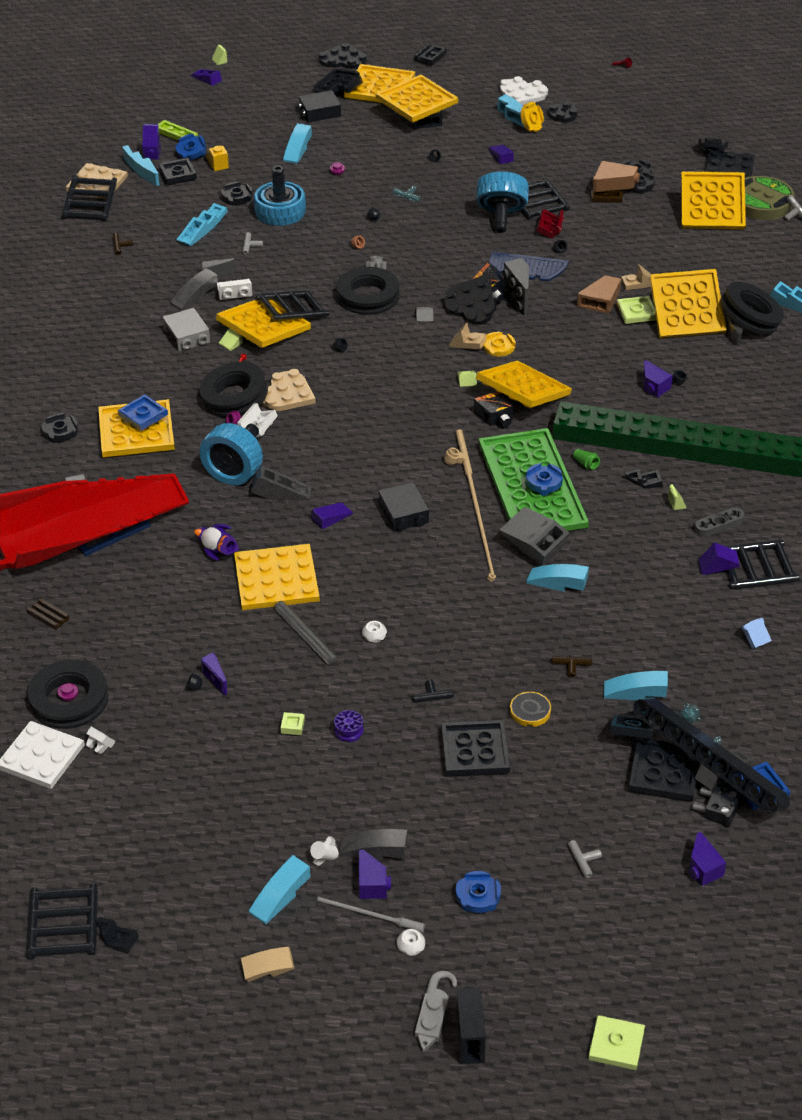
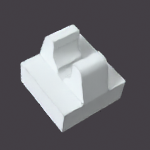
M90 727L87 732L89 738L86 746L92 749L97 744L95 751L99 754L103 753L108 747L111 748L116 742L93 727Z

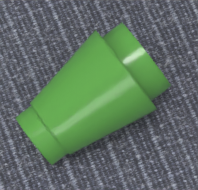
M577 449L573 454V458L588 470H594L600 464V458L596 453Z

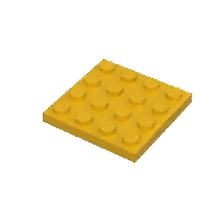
M360 64L357 72L360 73L363 83L354 87L353 91L345 92V98L382 103L376 99V93L414 78L415 71Z
M423 75L416 76L376 93L377 100L411 122H416L458 103V97Z
M682 172V229L745 230V173Z
M716 269L650 274L649 278L659 339L726 333L727 329L720 302L721 295Z
M253 300L216 314L217 321L261 348L311 329V323L305 319L273 321L272 315L260 300ZM268 300L279 314L286 313L278 303Z
M518 360L477 372L476 379L481 381L483 385L495 388V391L508 395L510 399L519 401L528 408L568 396L572 388Z
M169 400L156 401L168 410V415L142 431L118 415V410L127 404L98 407L102 456L111 457L175 450Z
M310 544L234 552L242 610L274 607L279 601H283L286 605L320 601Z

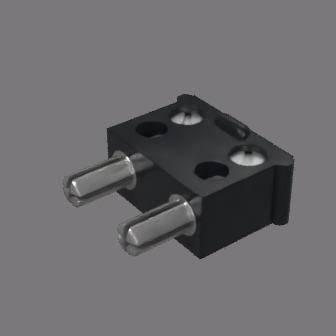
M718 784L715 790L701 787L700 794L711 798L707 805L694 802L693 809L704 812L705 819L729 828L742 803V794L735 789Z

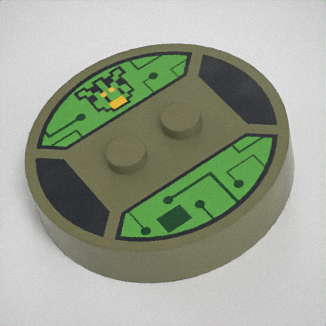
M751 176L745 178V216L757 220H774L784 217L793 208L787 200L790 195L794 197L793 189L784 181L773 177Z

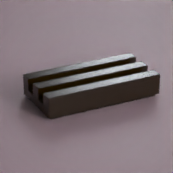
M591 190V202L623 203L622 190L593 192Z
M42 598L38 599V603L34 602L32 608H27L29 615L54 630H57L69 620V614Z

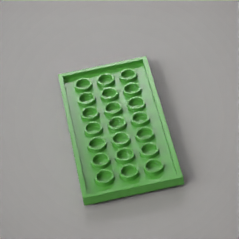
M548 428L479 438L481 452L508 520L514 517L523 507H526L555 520L567 531L589 527L588 518ZM542 463L541 466L553 464L562 471V486L545 496L540 495L526 485L528 468Z

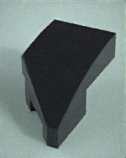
M640 468L625 472V477L643 488L663 487L659 469L642 474Z
M98 917L97 921L107 947L128 954L139 937L137 931L117 927L115 920Z

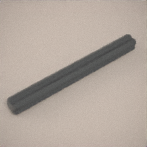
M283 601L275 604V610L328 665L336 662V655Z

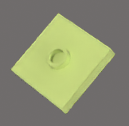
M649 296L617 300V306L625 324L656 320L655 309Z
M598 1015L589 1060L637 1070L645 1025Z

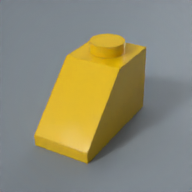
M215 146L207 150L205 157L214 171L229 168L228 153L223 146Z

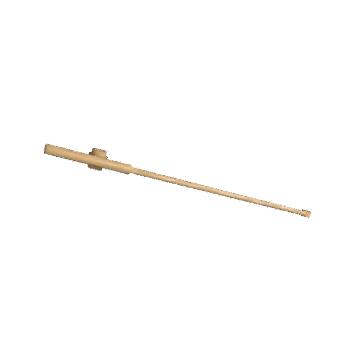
M459 429L456 431L460 452L453 447L448 449L445 453L444 461L451 466L456 463L463 464L489 565L490 573L487 579L493 582L496 575L493 571L473 484L472 469L463 431Z

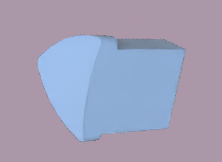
M763 618L753 620L741 626L752 649L772 641L764 625Z

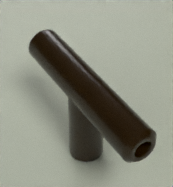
M113 234L116 255L121 254V247L133 246L132 239L120 241L119 234Z
M553 656L552 664L568 665V677L573 678L576 676V665L591 666L592 658Z

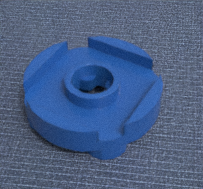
M187 134L178 140V145L176 144L175 146L178 156L183 159L189 158L190 161L206 153V143L200 135Z
M542 463L528 468L526 485L540 495L545 496L562 486V471L553 464L541 466Z
M469 872L465 874V878L461 881L459 879L456 884V899L464 911L474 913L493 911L500 901V883L497 879L495 881L487 872ZM476 889H480L482 894H475L474 892H476Z

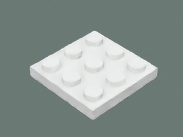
M30 721L0 758V770L52 789L84 747V740Z

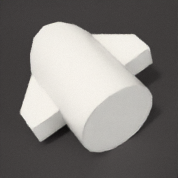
M328 836L325 842L317 841L313 843L310 849L312 857L315 858L313 863L318 866L326 860L336 859L339 854L335 846V839L331 836Z

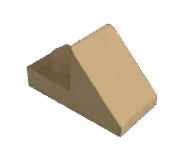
M638 264L637 274L621 276V282L625 290L651 287L649 278L651 273Z
M466 323L455 334L449 347L481 349L486 341V334L470 333L468 323Z

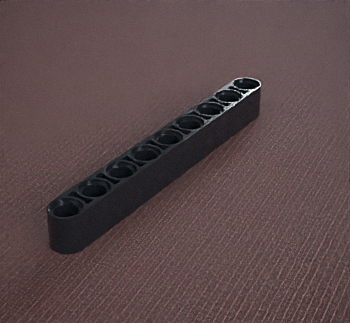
M654 697L638 699L634 702L633 711L638 718L768 813H775L789 807L790 798L786 792Z

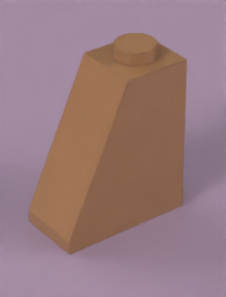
M602 161L593 179V192L634 188L640 178L638 167Z
M605 275L578 293L577 307L610 313L620 292L621 278Z

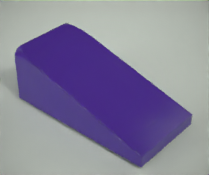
M200 69L191 75V77L211 86L222 81L220 71Z
M506 146L489 147L490 152L499 164L514 162V152Z
M342 502L311 510L312 520L321 529H325L353 514Z
M211 653L201 658L202 673L223 695L228 694L227 680L216 655Z

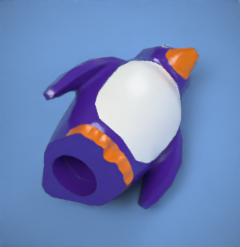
M216 524L210 528L201 527L194 530L198 540L203 543L206 554L215 560H219L216 553L230 555L239 550L235 538L225 531L232 528L229 525Z

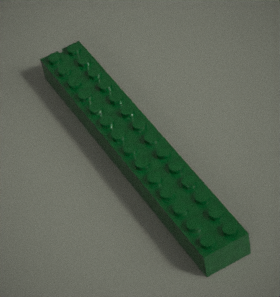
M561 401L554 421L553 439L802 478V437Z

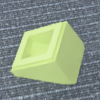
M221 45L217 46L212 60L217 65L227 63V52Z
M229 329L219 342V345L229 351L243 344L242 335L232 329Z
M461 371L457 373L460 387L477 385L476 373L474 371Z
M673 484L670 485L668 500L672 509H685L686 505Z

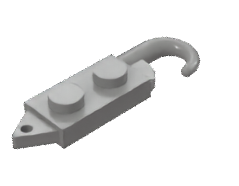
M448 971L434 973L428 983L415 1031V1037L418 1038L423 1052L433 1043L439 1041L448 1005V995L444 991L437 989L439 980L448 978L451 980L453 987L457 986L456 977Z

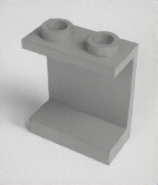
M194 308L163 316L164 330L166 333H173L177 339L178 351L210 342L209 328Z

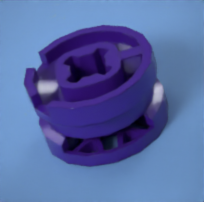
M351 710L342 711L337 714L334 720L336 737L343 742L359 740L364 731L362 716L358 712Z

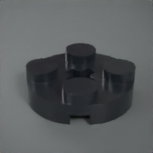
M570 101L550 105L549 117L554 121L572 122L578 116L577 107L572 105Z
M701 138L698 139V145H700L701 149L710 150V147H715L718 151H725V148H728L729 141L725 140V143H722L721 139L705 138V141H701Z
M240 182L228 183L221 190L222 199L231 206L250 202L252 200V187L247 183L245 185H241Z
M65 413L53 414L46 418L44 424L42 423L43 435L52 443L77 436L78 424L76 418L72 415L68 417L65 416Z

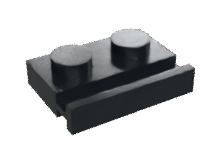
M429 43L415 54V60L419 59L420 62L433 65L446 54V48L437 45L431 46V43Z

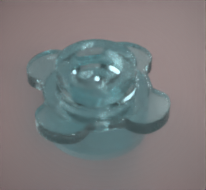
M685 702L683 704L685 708L681 711L683 717L691 723H694L696 720L700 722V710L695 705H689Z

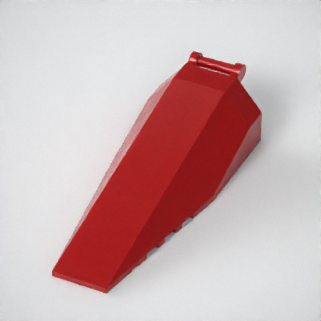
M175 473L135 476L134 479L117 477L116 480L107 481L105 478L92 482L87 480L62 481L0 494V553L3 557V560H0V571L5 568L17 569L35 565L102 536L189 504V499Z

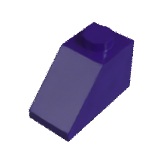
M143 124L142 148L144 159H159L161 144L158 124Z
M644 361V390L658 398L671 389L672 375L649 361Z
M699 832L696 835L689 873L694 880H697L701 886H704L724 876L726 862L705 836Z
M359 850L360 899L387 898V890H391V876H386V867L365 850Z

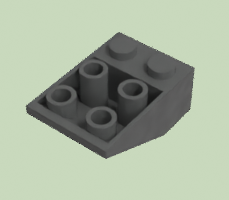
M523 258L504 262L502 274L507 285L504 292L516 304L517 309L523 315H527L529 266Z
M523 507L499 530L503 536L539 566L546 564L567 543L569 532L555 520L526 507Z

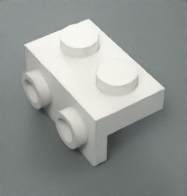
M249 279L217 283L220 300L252 296V283Z
M254 403L237 424L243 428H246L248 424H255L259 429V434L256 436L258 438L264 435L267 428L273 424L278 415L275 410L261 411L258 404Z

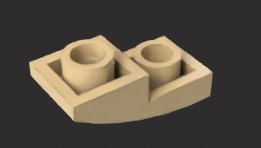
M289 947L265 950L241 958L244 976L248 982L268 974L275 977L294 969Z

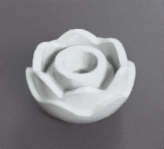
M370 621L362 629V636L367 641L373 643L383 640L387 633L386 627L378 621Z
M404 930L397 938V948L405 955H417L425 948V938L418 930Z

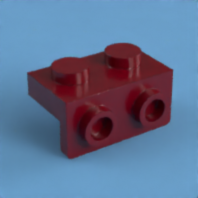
M543 209L539 216L536 231L552 239L556 234L559 235L563 227L561 225L564 221V211L560 210L558 215H555Z

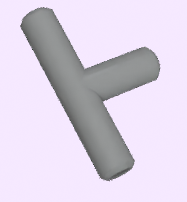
M790 195L787 200L794 209L785 215L787 221L797 214L802 218V207Z
M246 233L242 253L244 255L249 254L250 247H263V241H251V233Z
M570 841L568 846L584 877L590 878L593 873L587 862L601 858V851L597 849L582 854L576 841Z

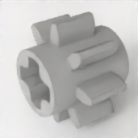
M371 256L370 260L366 261V267L386 269V261L382 260L383 257Z

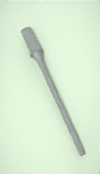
M317 898L318 902L394 922L399 928L415 929L421 933L425 929L424 923L404 917L393 918L325 898Z

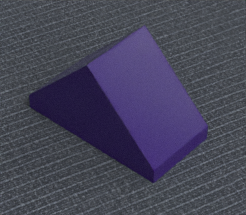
M715 542L699 558L702 575L740 567L737 551Z

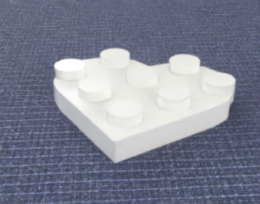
M519 76L514 79L501 80L500 91L502 95L506 94L512 97L521 105L528 102L542 101L548 95L547 87L539 80L527 83Z

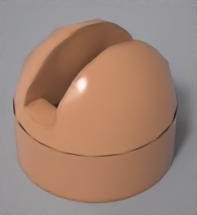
M355 236L351 239V246L353 248L360 249L364 247L365 240L362 236Z

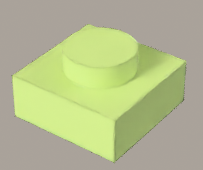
M284 712L281 733L302 735L305 714Z

